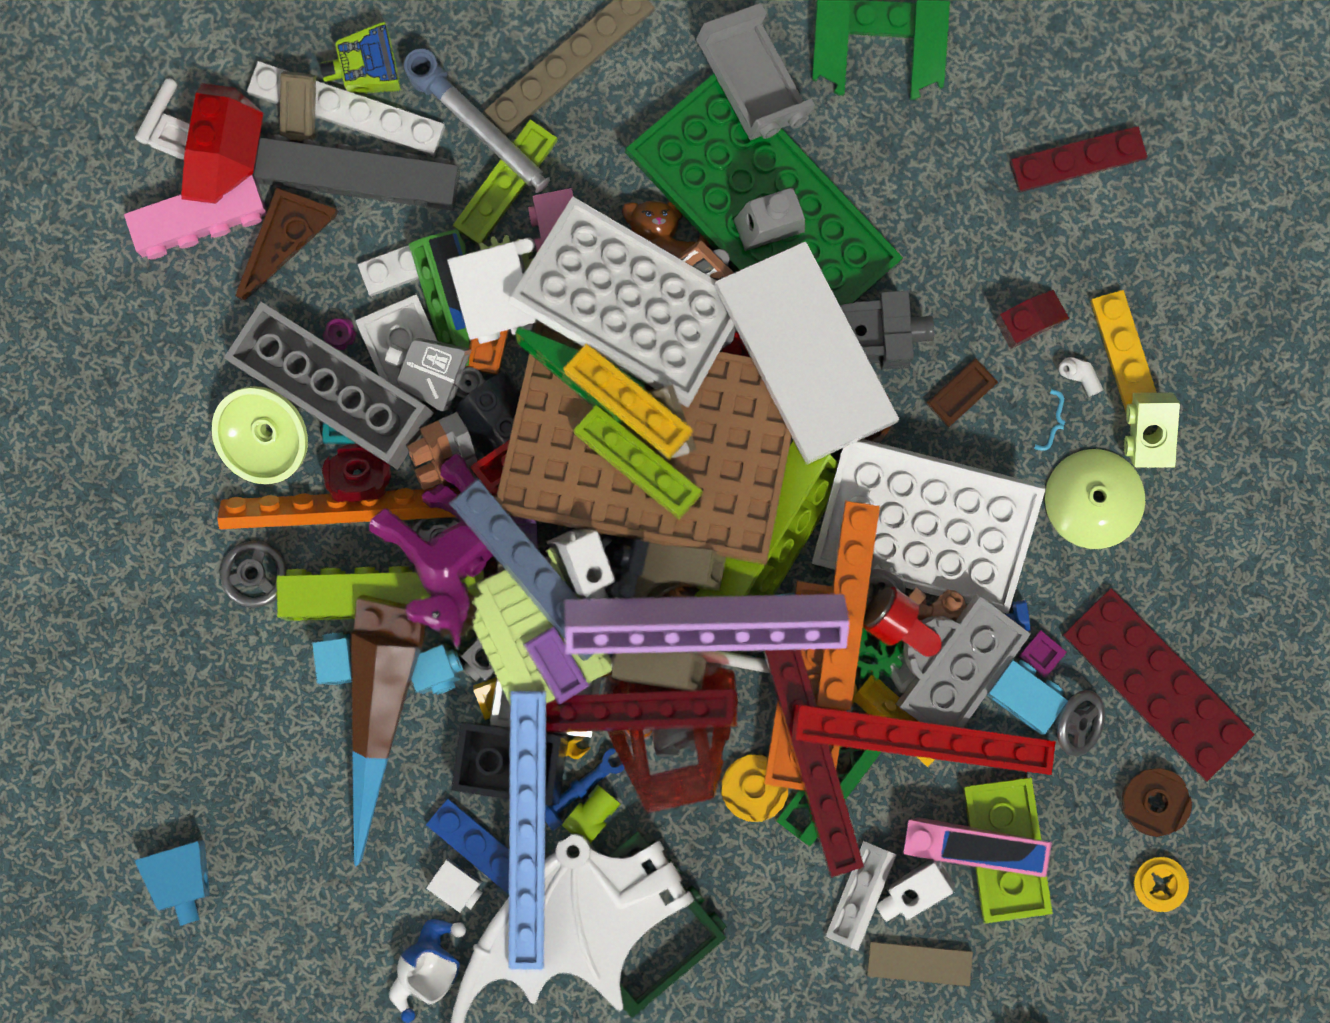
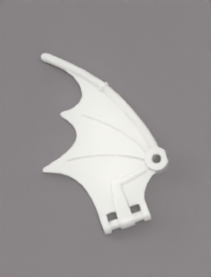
M571 834L565 840L559 841L556 852L545 859L544 969H509L508 898L488 925L478 944L473 946L474 952L462 979L450 1023H464L466 1013L474 997L484 986L492 981L499 979L513 981L525 992L530 1003L534 1004L544 984L558 973H570L587 981L618 1011H621L623 1009L620 990L621 970L630 949L649 929L661 920L695 901L691 893H686L680 883L682 878L672 861L668 863L662 853L665 849L661 842L657 841L632 857L614 858L592 850L590 842L580 834ZM570 845H575L579 848L580 854L578 857H571L569 855L568 848ZM648 859H651L656 868V871L650 875L646 873L641 864ZM666 889L669 890L674 898V901L665 905L659 893Z

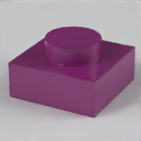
M1040 630L1018 655V658L1032 666L1042 678H1046L1067 652Z

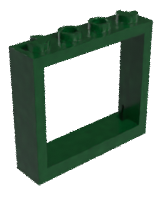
M637 831L608 857L623 858L636 846L642 851L656 843V841L649 832L643 836ZM672 861V863L674 864L676 870L678 871L679 875L681 876L683 873L680 871V869H679V868L675 865V863ZM680 881L685 892H690L695 900L687 906L711 935L637 998L631 994L620 980L623 1009L631 1019L727 938L722 932L727 926L714 911L708 915L700 904L705 900L693 885L686 888Z

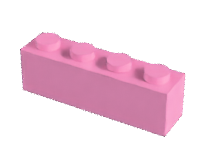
M252 174L236 188L223 195V198L216 204L183 200L181 195L125 213L124 217L136 252L142 258L147 256L148 259H157L167 254L166 249L178 245L179 248L183 249L198 244V238L211 235L212 238L224 236L230 232V227L242 224L243 227L256 225L262 221L261 217L267 214V209L258 183Z

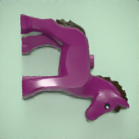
M460 454L452 456L441 467L440 475L447 482L456 485L460 492L476 480ZM440 484L422 495L423 502L430 508H441L450 512L459 519V523L447 528L427 542L387 508L371 519L369 530L381 537L385 542L398 544L403 549L408 559L415 565L422 585L431 596L425 599L412 600L406 605V614L409 620L426 624L434 630L440 631L441 636H449L455 646L458 647L461 636L465 637L467 631H470L474 626L473 620H476L475 613H477V607L473 603L475 597L469 592L468 586L462 580L467 576L474 577L479 574L484 568L485 562L493 554L450 505V502L458 495L450 490L448 486L445 487Z

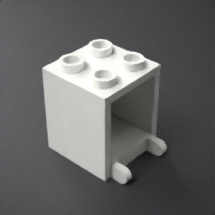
M525 238L448 259L470 340L478 338L479 344L493 341L501 337V331L511 329L512 335H515V331L519 327L530 331L533 328L532 323L537 322V319L508 303L510 296L526 272L521 254L528 253L535 248V241L532 238Z

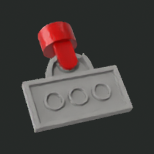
M896 587L881 590L871 600L865 610L863 627L888 646L903 640V656L907 668L916 676L896 705L919 722L963 728L1031 634L977 594L974 595L956 621L945 616H931L919 621L917 619L919 605Z

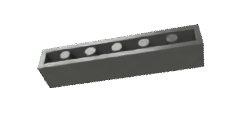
M270 135V139L260 138L254 178L259 184L455 211L460 170L458 165H453L454 162L452 160L434 158V162L421 160L420 156L410 153H402L401 157L388 156V152L380 149H368V153L355 151V147L345 144H336L335 148L323 147V143L309 139L303 140V143L290 142L288 137L281 135Z

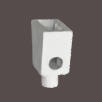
M929 859L892 883L888 890L890 896L878 902L876 907L886 922L900 913H903L904 917L908 920L954 893L955 882L941 861ZM907 890H914L917 892L918 897L910 899L906 896L905 892Z

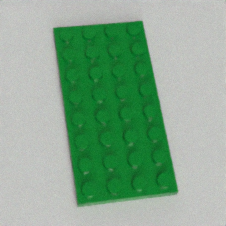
M715 74L711 75L625 149L627 156L715 250L723 249L729 254V265L736 272L806 241L839 305L855 303L903 259L897 250L782 128L772 137L764 139L760 136L750 140ZM793 188L805 218V232L745 251L734 223L736 216L751 200ZM750 222L752 228L754 229V222Z

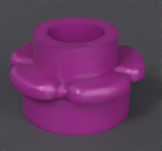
M346 318L331 319L326 324L323 339L339 351L345 350L356 339V332L353 330L354 325ZM338 331L343 332L341 337L337 336Z

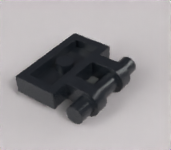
M630 539L616 541V545L612 546L608 555V563L611 566L610 569L614 581L604 586L608 599H631L634 596L638 576L643 575L650 542Z

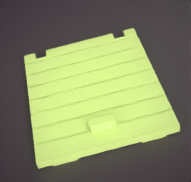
M550 548L547 549L546 552L551 561L549 564L564 580ZM506 570L476 583L481 596L475 598L473 602L477 607V613H475L476 620H473V629L510 706L511 691H546V703L554 700V696L523 646L526 642L554 626ZM575 594L579 599H582L579 594ZM558 632L559 636L565 644V639ZM594 653L588 660L584 661L577 654H571L587 683L613 671L611 668V658L608 653Z

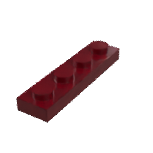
M1139 126L1013 158L1010 160L1018 192L1020 193L1147 159V153Z

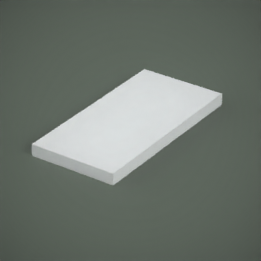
M806 241L715 282L714 287L806 465L898 422L899 417Z

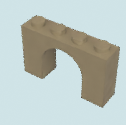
M649 543L643 575L638 576L635 594L632 598H661L668 591L678 587L720 591L726 557L719 555L714 550ZM692 652L614 653L611 659L612 677L629 683L684 691H701L707 659Z

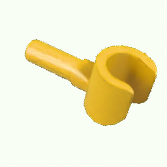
M574 736L568 742L566 756L573 759L583 757L591 747L580 749L576 743L585 737Z

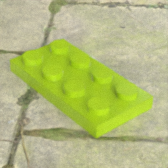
M1032 777L963 787L969 827L1041 840ZM975 866L983 923L1053 914L1047 877Z

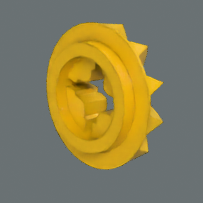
M1154 857L1143 862L1134 874L1133 889L1139 902L1150 910L1157 912L1174 910L1183 903L1188 894V876L1183 867L1170 858ZM1152 873L1159 878L1172 875L1166 883L1167 891L1171 894L1170 896L1161 890L1150 894L1155 886Z

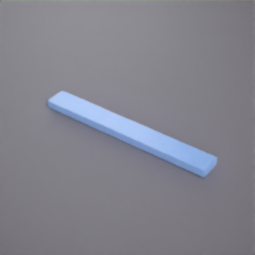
M511 691L509 969H544L546 691Z

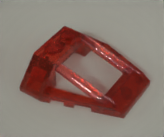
M706 664L701 690L734 689L737 691L733 670ZM621 680L610 694L684 690L629 683ZM714 727L711 749L706 728H692L698 764L651 775L643 730H629L633 755L624 730L607 732L646 812L652 813L715 798L724 762L722 755L725 743L730 738L731 727Z

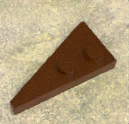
M276 188L235 296L246 301L337 216V209Z

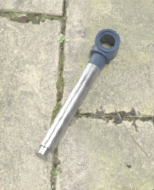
M416 49L406 56L404 69L411 85L416 90L424 92L426 95L434 94L528 186L533 185L536 188V193L543 191L548 186L550 178L545 179L542 176L543 171L446 79L447 72L438 65L436 57L432 52L426 49ZM422 66L431 67L424 75L415 74L417 69Z

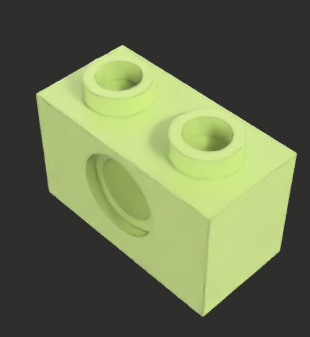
M1133 393L1132 404H1127L1126 420L1127 424H1131L1130 436H1125L1124 453L1125 456H1129L1134 467H1175L1180 402L1174 393ZM1158 425L1155 433L1151 435L1143 434L1148 426Z

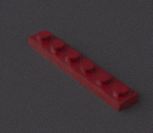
M734 689L574 695L561 704H558L555 699L546 703V733L737 727V691Z

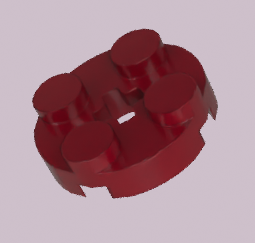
M356 443L337 449V455L333 456L331 460L328 456L324 461L322 467L324 484L331 493L332 499L337 502L379 499L385 494V488L391 479L390 465ZM354 470H361V474L352 475Z

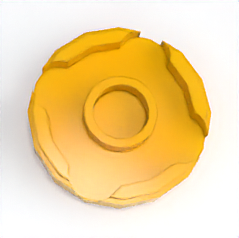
M746 755L736 759L726 769L722 779L721 795L726 807L736 817L748 822H762L774 817L784 807L788 797V788L764 784L768 757L763 755Z

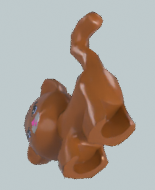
M652 200L642 204H624L622 215L625 221L630 224L632 231L675 257H678L679 254L696 243L692 241H679L673 238L678 228V222L682 218V213L671 202L665 203ZM700 234L697 242L701 240L709 248L710 243Z

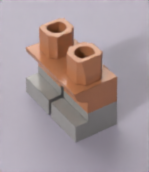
M457 412L421 428L422 439L407 445L409 455L415 466L430 461L429 464L414 470L423 490L438 484L451 488V483L447 482L440 475L443 463L455 454H460L463 457L473 477L476 480L478 479L470 466L477 462L469 431Z

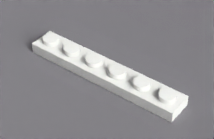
M258 61L247 93L280 105V76L286 70ZM316 81L315 117L435 157L445 124Z

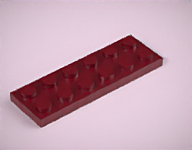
M1112 588L1098 599L1062 635L1205 782H1208L1255 735Z

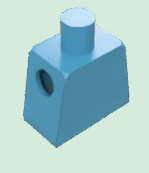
M204 840L135 860L136 866L158 911L174 906L180 926L200 920L195 900L210 895Z

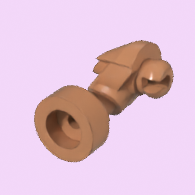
M917 587L907 595L919 605L917 616L919 621L931 616H945L956 621L966 608L965 599L955 590L947 589L930 606L926 605L927 596Z

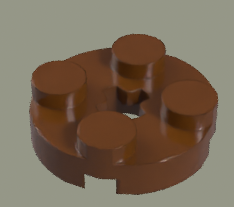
M1161 768L1142 770L1127 782L1123 790L1121 800L1123 815L1135 830L1148 836L1160 837L1176 832L1185 825L1192 810V800L1186 788L1187 785L1180 776L1172 771ZM1157 793H1160L1162 795L1161 801L1165 803V807L1163 809L1157 808L1153 812L1150 809L1151 804L1148 802L1150 796L1155 797Z

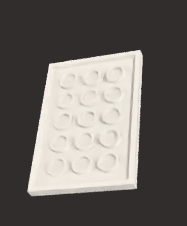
M573 196L508 301L511 305L583 347L587 343L606 360L653 388L658 389L673 384L679 402L686 407L692 402L734 326L714 287L715 279Z
M861 439L842 448L812 564L835 570L845 501L880 506L871 568H874L877 564H879L880 568L886 570L892 567L895 574L902 575L906 588L914 589L917 587L922 592L940 596L947 589L955 590L963 596L968 604L974 595L977 594L1001 612L1008 614L1044 497L1045 485Z

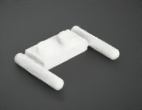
M167 78L135 138L143 144L148 143L155 149L184 160L190 124L163 114L177 87L175 80Z

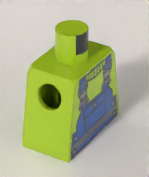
M385 22L337 40L335 45L339 59L320 63L324 82L343 78L348 92L355 94L401 90L390 36Z

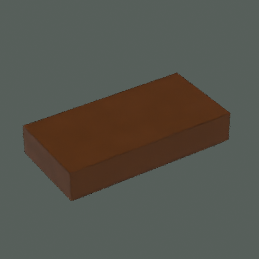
M975 358L936 393L926 405L949 428L989 392L998 381Z

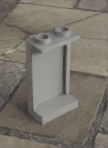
M761 3L704 23L696 38L750 140L760 136L766 139L777 134L781 128L790 125L792 128L804 124L809 119L808 115L815 106L812 99L803 101L765 31L762 22L767 13Z

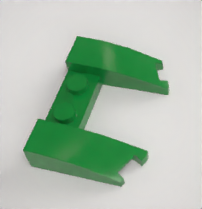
M816 0L812 81L816 82L819 76H822L838 85L834 91L835 94L844 96L849 35L913 38L910 100L920 98L919 89L937 82L939 89L944 88L950 1L916 0V3L869 0Z

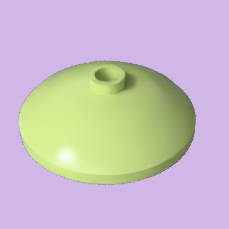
M250 386L232 392L216 408L212 420L213 442L222 461L236 475L253 483L274 484L287 479L299 469L307 453L308 435L300 413L287 398L265 387ZM266 424L272 428L273 433L267 430Z
M1082 450L1066 457L1052 471L1045 488V509L1052 526L1064 539L1083 548L1103 549L1124 541L1139 525L1145 509V491L1137 471L1124 458L1106 450ZM1095 491H1101L1104 494L1103 502L1099 503L1094 500L1093 494Z

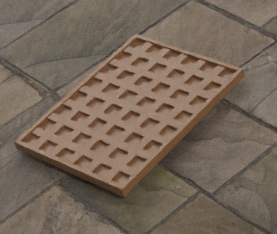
M537 320L534 333L579 351L583 348L582 345ZM719 352L690 405L686 407L680 403L686 422L693 429L692 438L696 450L665 460L702 490V495L679 520L574 435V429L593 407L529 354L496 501L510 516L578 529L595 530L598 533L629 539H640L660 545L714 550L723 557L766 565L791 434L752 358ZM645 383L644 388L646 392L655 390V388ZM626 423L622 425L625 429H627L630 433H632L646 446H648L651 450H653L656 454L659 455L657 448L654 447L651 443H649L635 430H633L629 425H627Z

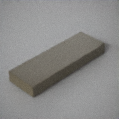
M870 941L867 976L970 986L973 952Z

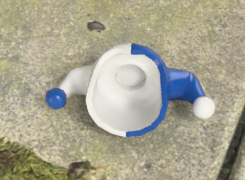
M438 919L428 920L422 928L418 943L411 945L402 953L397 965L398 977L390 989L389 998L401 1012V1019L404 1022L410 1023L416 1017L415 1011L410 1009L407 998L409 995H413L427 1004H434L454 984L460 968L459 962L441 947L440 939L441 935L446 933H452L455 937L463 936L466 932L463 923L453 924Z

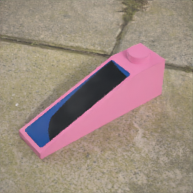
M917 817L908 821L904 854L937 861L1047 877L1052 842Z

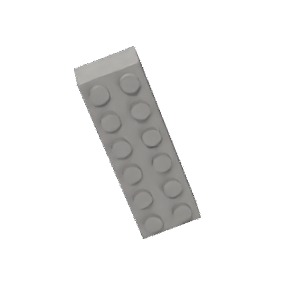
M262 302L259 303L224 356V359L246 374L278 392L293 404L397 470L409 453L407 445L417 441L421 435L420 429L427 426L434 415L426 405Z

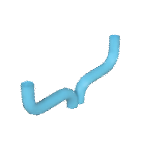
M1051 389L1050 394L1057 395L1060 399L1056 411V419L1060 424L1052 428L1047 445L1040 446L1035 444L1034 449L1040 451L1048 450L1051 447L1056 430H1063L1065 420L1061 418L1064 396L1061 392Z

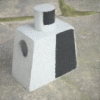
M575 528L547 541L566 584L575 594L585 595L586 599H608L604 586L612 583L614 577L597 531Z

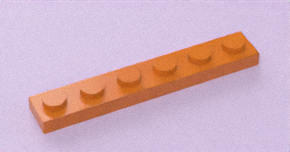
M849 501L844 503L831 595L844 594L849 619L847 648L823 650L816 704L820 707L851 711L880 506Z

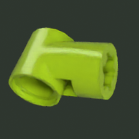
M598 784L588 795L589 799L584 804L580 802L562 824L571 834H580L586 837L590 843L607 824L604 820L609 815H612L621 805L620 802Z

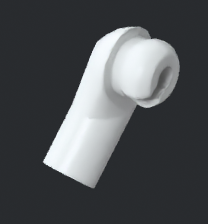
M1073 357L1065 358L1060 363L1059 373L1061 376L1082 382L1088 397L1103 391V387L1091 363Z

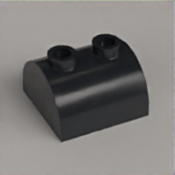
M505 372L490 378L462 399L452 411L453 414L458 413L469 431L470 437L485 456L509 441L521 392Z

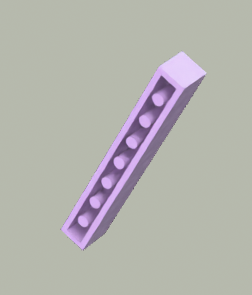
M844 594L565 600L566 654L847 648L849 619Z

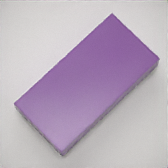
M555 627L549 628L523 644L558 704L589 687L571 654H566L565 644Z

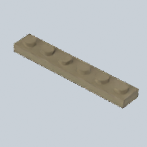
M613 0L487 107L484 113L507 137L653 13L655 7L648 0Z

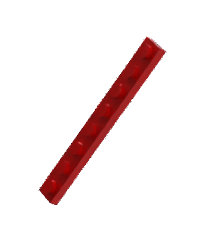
M804 705L795 706L791 737L792 740L1052 775L1056 741Z

